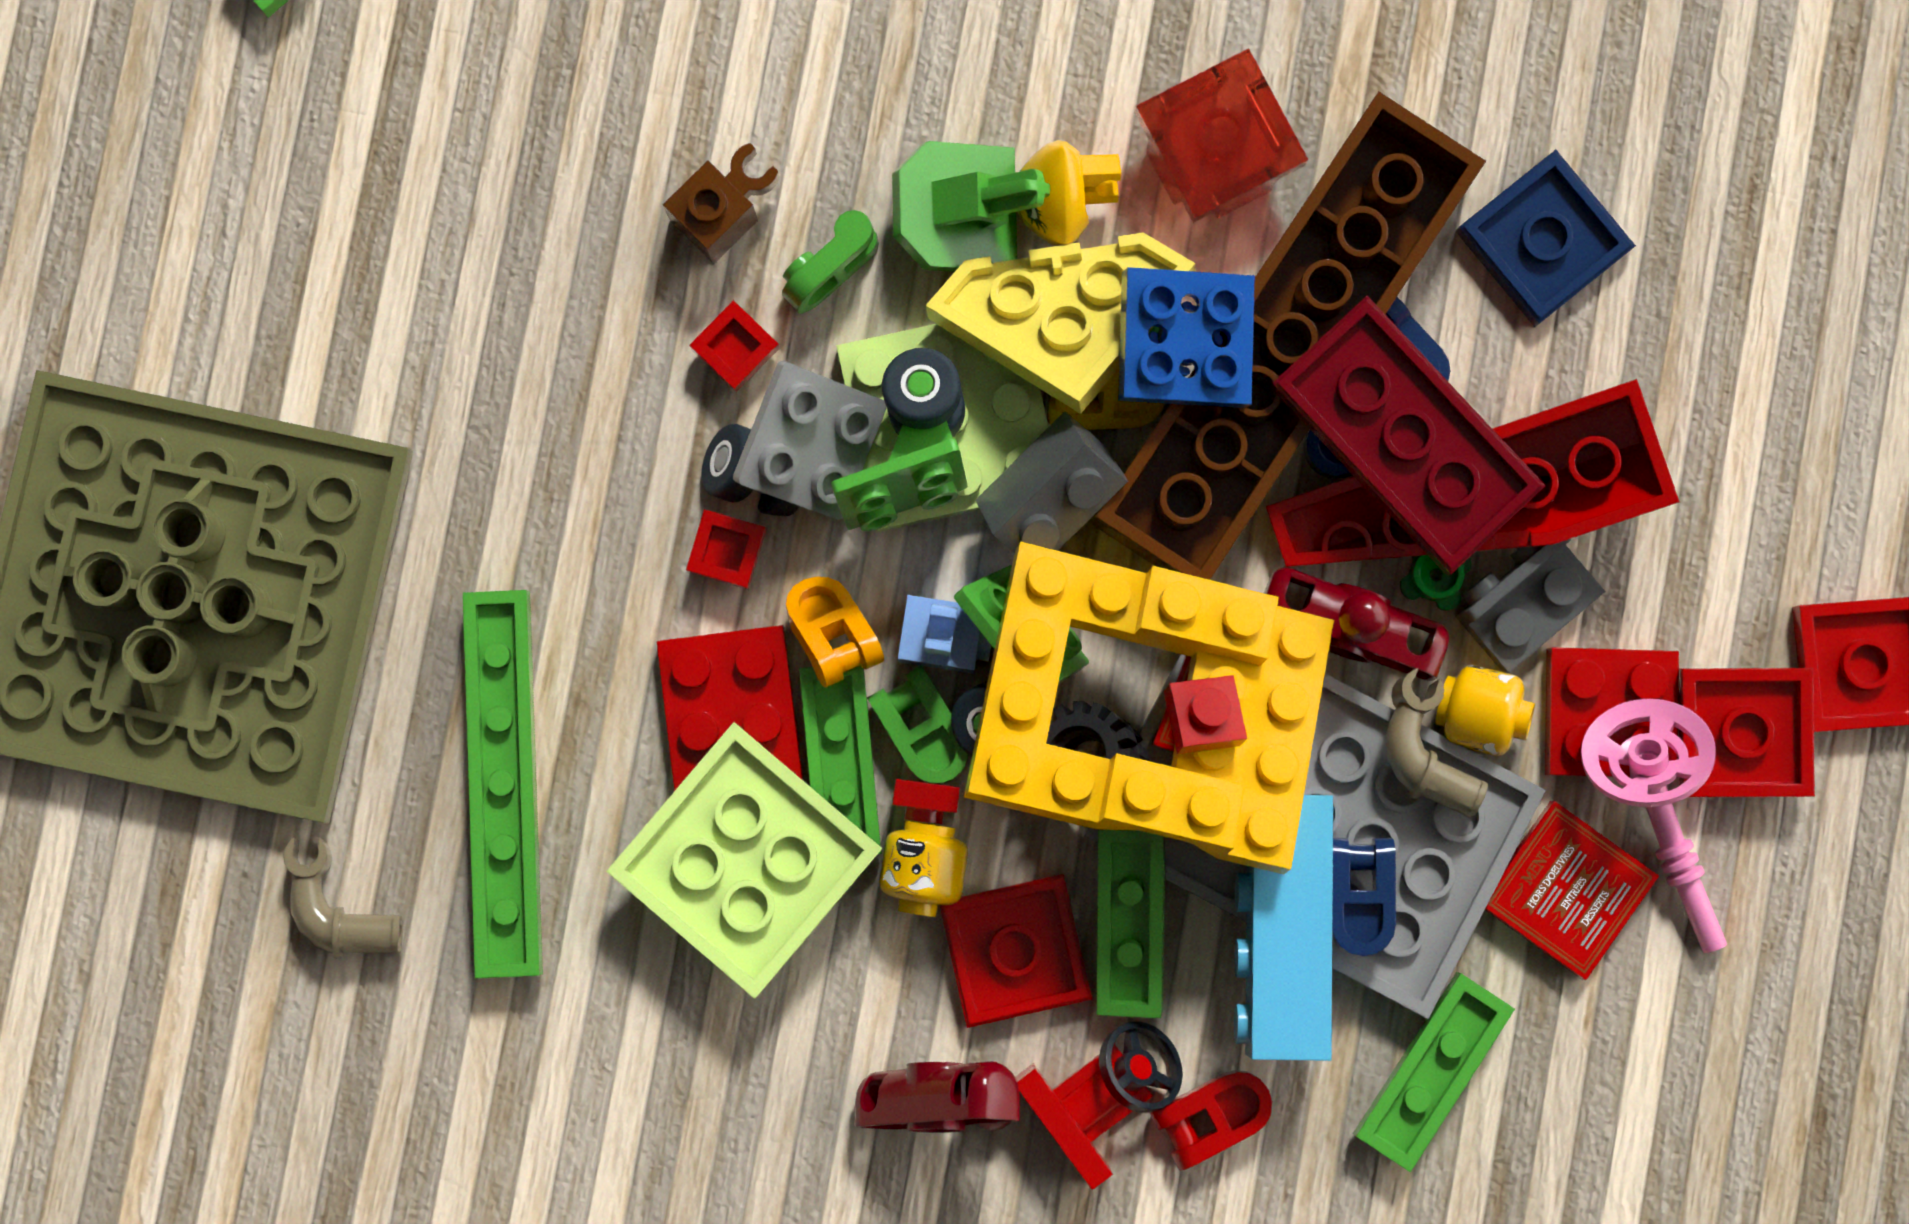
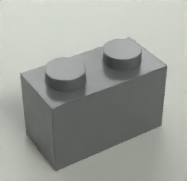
M1064 411L975 501L993 536L1014 553L1020 542L1058 551L1128 480L1109 449L1070 414Z

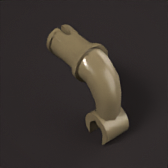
M1418 668L1397 680L1392 688L1391 697L1396 709L1389 722L1386 734L1388 761L1397 779L1408 789V797L1418 799L1420 796H1424L1471 818L1482 805L1488 783L1438 761L1436 752L1424 749L1420 737L1422 719L1424 714L1440 704L1444 695L1442 679H1438L1429 685L1425 699L1420 702V698L1412 690V681L1418 671Z
M292 838L285 847L283 858L284 864L292 873L290 906L292 917L299 932L316 948L333 953L334 959H341L343 953H401L403 938L402 916L345 914L343 907L330 908L322 894L321 877L326 874L331 866V850L325 841L318 838V857L308 868L305 865H301L298 861L299 840Z

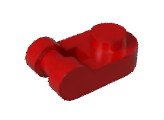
M1233 1070L1223 1073L1183 1095L1175 1097L1171 1103L1157 1111L1150 1112V1115L1158 1130H1166L1175 1147L1171 1155L1179 1171H1183L1256 1134L1267 1124L1272 1113L1273 1101L1269 1089L1260 1078L1248 1071ZM1205 1109L1215 1129L1198 1137L1188 1117Z

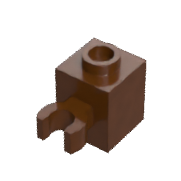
M751 143L741 146L734 153L730 164L731 171L726 176L707 160L663 204L670 222L713 264L758 222L754 206L748 198L751 195L760 196L770 192L780 178L779 172L774 166L768 169L760 178H751L744 173L747 163L757 155L756 149Z

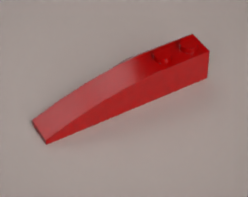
M1637 379L1492 428L1546 486L1477 551L1554 545L1680 502ZM1354 476L1266 506L1286 567L1427 555Z

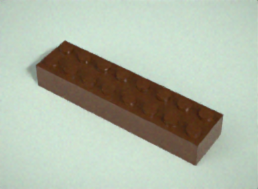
M1378 91L1255 276L1252 404L1246 408L1170 404L1124 475L1128 482L1101 508L1092 525L1156 567L1210 580L1309 431L1305 423L1276 394L1270 385L1366 296L1384 314L1387 313L1486 163V160ZM1219 331L1223 342L1218 347L1222 348L1227 345L1228 340L1225 333ZM1195 369L1192 371L1188 378H1192L1194 376Z

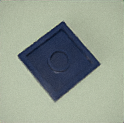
M1556 149L1460 225L1455 231L1534 327L1539 325L1636 246Z

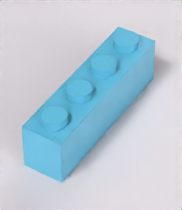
M1304 795L1290 871L1283 875L1247 866V873L1236 874L1235 907L1236 912H1246V938H1236L1234 966L1236 978H1246V1004H1235L1234 1039L1236 1044H1245V1055L1253 1060L1331 1061L1332 795Z

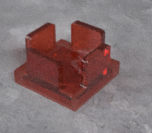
M1249 48L1135 107L1134 113L1148 138L1147 156L1172 203L1176 205L1182 202L1193 223L1212 213L1218 219L1264 196L1273 190L1279 179L1306 166L1308 162L1302 146Z

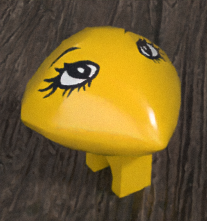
M1056 140L1047 143L1038 150L1020 170L1038 169L1043 172L1045 182L1050 184V195L1044 198V203L1041 207L1018 211L1022 222L1028 228L1052 245L1072 244L1081 236L1089 224L1085 205L1118 203L1119 201L1117 181H1121L1119 154L1080 155V152L1068 142Z

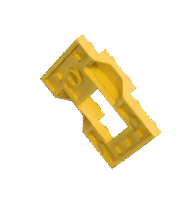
M1020 542L1015 549L964 798L1092 829L1140 830L1192 843L1217 859L1284 875L1292 867L1334 620L1277 606L1279 597L1156 566H1152L1147 573ZM1069 627L1190 656L1191 663L1187 681L1234 675L1248 739L1238 747L1177 754L1176 748H1174L1171 766L1117 753L1111 759L1046 744Z

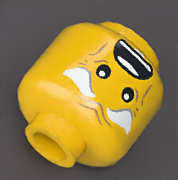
M1475 665L1464 667L1457 677L1447 676L1443 686V699L1438 705L1435 723L1438 726L1445 727V737L1450 742L1461 745L1469 750L1501 756L1510 749L1514 738L1527 739L1535 703L1523 700L1524 684L1520 677Z
M905 820L904 830L893 831L887 836L879 884L885 894L899 899L898 911L936 917L937 905H951L960 900L968 859V847L960 839L954 838L956 828Z

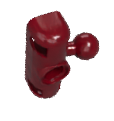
M1286 567L1277 569L1271 575L1264 594L1279 597L1277 606L1292 609L1285 600L1289 582L1310 589L1302 610L1296 611L1334 620L1329 652L1362 663H1371L1372 661L1405 674L1418 668L1416 678L1426 681L1437 679L1449 643L1448 631L1440 623L1392 606V602L1386 597L1358 586L1344 583L1335 585ZM1411 627L1429 633L1420 655L1412 653L1407 647V637Z
M993 1061L965 1064L955 1062L908 1063L907 1069L874 1072L863 1079L857 1089L855 1098L856 1128L906 1129L909 1132L951 1133L964 1132L965 1125H977L985 1130L997 1131L1011 1124V1122L1020 1121L1018 1082L1014 1074L1005 1065Z

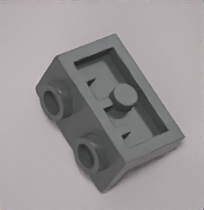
M1571 539L1554 545L1518 547L1510 555L1517 565L1499 580L1492 572L1488 573L1462 595L1469 605L1455 617L1502 672L1510 673L1606 592L1566 546Z

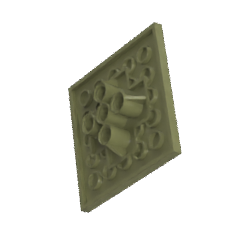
M36 370L0 521V755L329 823L413 451L410 448ZM196 515L201 523V533L193 544L182 547L176 537L177 527L185 517ZM118 564L123 573V583L115 594L106 597L100 588V577L108 566ZM181 577L186 585V597L179 607L168 610L162 601V591L171 579ZM244 590L250 600L249 611L241 621L231 624L224 613L225 602L233 592ZM165 639L172 651L171 661L162 672L155 674L147 662L148 652L157 641Z

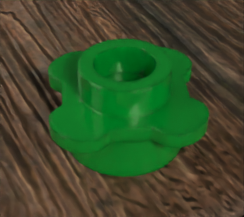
M1428 555L1411 556L1413 561L1409 574L1400 581V590L1403 596L1409 600L1424 598L1433 601L1443 611L1456 608L1461 602L1459 589L1464 582L1465 574L1472 567L1470 557L1452 574L1447 576ZM1437 569L1441 572V579L1439 581H1434L1430 578L1431 570Z

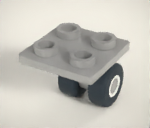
M780 361L776 365L752 429L739 424H729L719 430L711 440L702 464L703 486L711 496L732 503L744 500L753 491L759 492L761 496L758 510L763 514L791 516L801 506L839 520L843 516L830 483L836 479L862 471L887 409L885 401L786 361Z

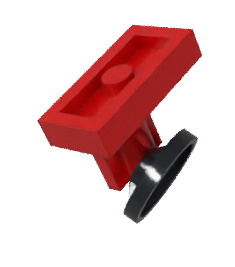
M1129 1022L1110 1032L1102 1043L1100 1054L1053 1089L1034 1063L1015 1076L1018 1082L1020 1093L1093 1190L1111 1177L1113 1173L1092 1141L1132 1111L1150 1113L1171 1103L1180 1091L1183 1071L1181 1060L1174 1044L1161 1030L1148 1023ZM1125 1032L1122 1054L1114 1043L1118 1036ZM1138 1033L1151 1038L1161 1048L1169 1064L1170 1077L1157 1071V1065L1152 1055L1146 1050L1141 1049ZM1146 1086L1168 1090L1161 1101L1146 1103L1153 1096Z

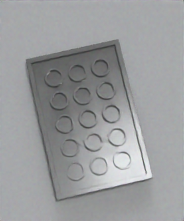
M1182 654L1179 655L1139 731L1143 741L1138 744L1147 750L1149 761L1171 766L1174 753L1154 746L1152 742L1166 707L1163 691L1170 683L1176 681L1185 657ZM1325 674L1304 795L1333 796V838H1348L1349 845H1371L1373 838H1393L1396 851V928L1394 937L1386 948L1377 954L1368 956L1347 953L1337 946L1332 939V969L1429 1019L1546 790L1477 753L1450 742L1443 735L1421 724L1420 737L1424 749L1436 752L1438 761L1487 782L1488 787L1482 805L1471 818L1424 796H1420L1418 799L1408 797V789L1397 779L1387 758L1386 734L1395 710ZM1088 828L1085 837L1098 843V829ZM1165 837V880L1246 922V912H1236L1235 880L1237 873H1247V866L1217 859L1192 843ZM1350 871V890H1373L1372 872Z

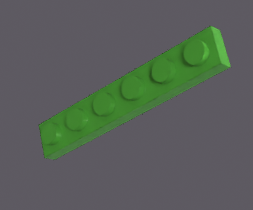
M530 591L464 592L463 623L475 979L543 975Z

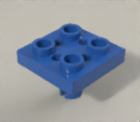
M1127 267L1122 271L1118 401L1246 408L1252 404L1255 275ZM1186 296L1192 297L1196 305H1192L1189 301L1181 304L1182 298ZM1151 327L1160 328L1158 333L1152 331L1148 334ZM1219 331L1225 333L1228 340L1227 345L1222 348L1218 347L1223 342ZM1193 364L1195 374L1192 378H1186L1185 376L1190 374V370L1184 366H1191Z

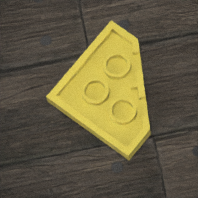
M1144 232L1118 236L1117 244L1081 249L1080 242L1028 250L1029 257L991 263L990 256L965 260L926 304L928 319L1080 414L1119 369L1122 271L1127 267L1196 272L1194 262Z

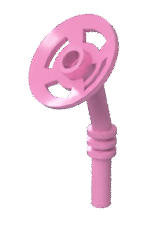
M1639 699L1619 704L1601 714L1588 728L1581 749L1583 768L1590 782L1607 797L1623 804L1647 808L1660 847L1655 852L1658 860H1665L1661 865L1663 873L1671 874L1666 878V881L1670 887L1677 888L1702 952H1714L1725 947L1727 942L1700 879L1705 871L1702 865H1695L1700 859L1696 852H1689L1694 847L1691 839H1684L1673 807V803L1695 793L1709 778L1716 756L1713 735L1702 718L1690 709L1674 702L1660 699ZM1640 722H1650L1649 733L1635 735L1621 745H1618L1609 738L1625 726ZM1674 727L1680 729L1691 738L1699 756L1689 758L1684 742L1672 733ZM1668 746L1674 750L1678 760L1669 761ZM1599 760L1609 762L1612 776L1624 787L1623 789L1614 785L1604 775ZM1619 764L1629 765L1630 778L1624 774ZM1677 777L1688 779L1677 788L1668 791L1666 785L1673 782Z

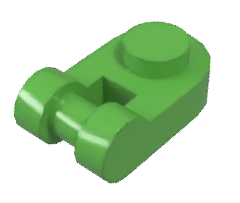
M851 210L841 214L835 222V237L815 255L811 251L806 252L794 260L785 270L783 278L787 283L782 290V296L798 313H806L818 306L877 252L879 245L878 236L868 216L864 213Z
M920 665L905 674L908 681L888 693L882 688L867 697L909 769L923 781L942 784L955 779L963 771L968 761V754L959 746L953 735L951 712L923 666ZM922 702L931 718L909 731L900 714Z

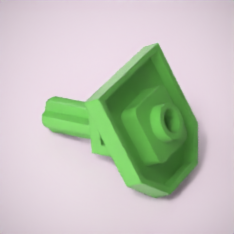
M927 141L921 144L892 173L893 237L923 270L955 272L965 260L989 256L991 257V263L1017 259L1016 212L1041 207L1044 203V198L1050 195V184L1045 182L1043 172L1038 169L1015 172V148Z

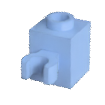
M907 595L898 653L899 663L974 674L976 660L989 661L991 644L957 602Z

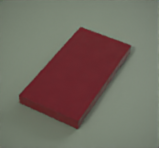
M1368 296L1359 302L1270 385L1276 394L1447 576L1461 566L1546 486Z

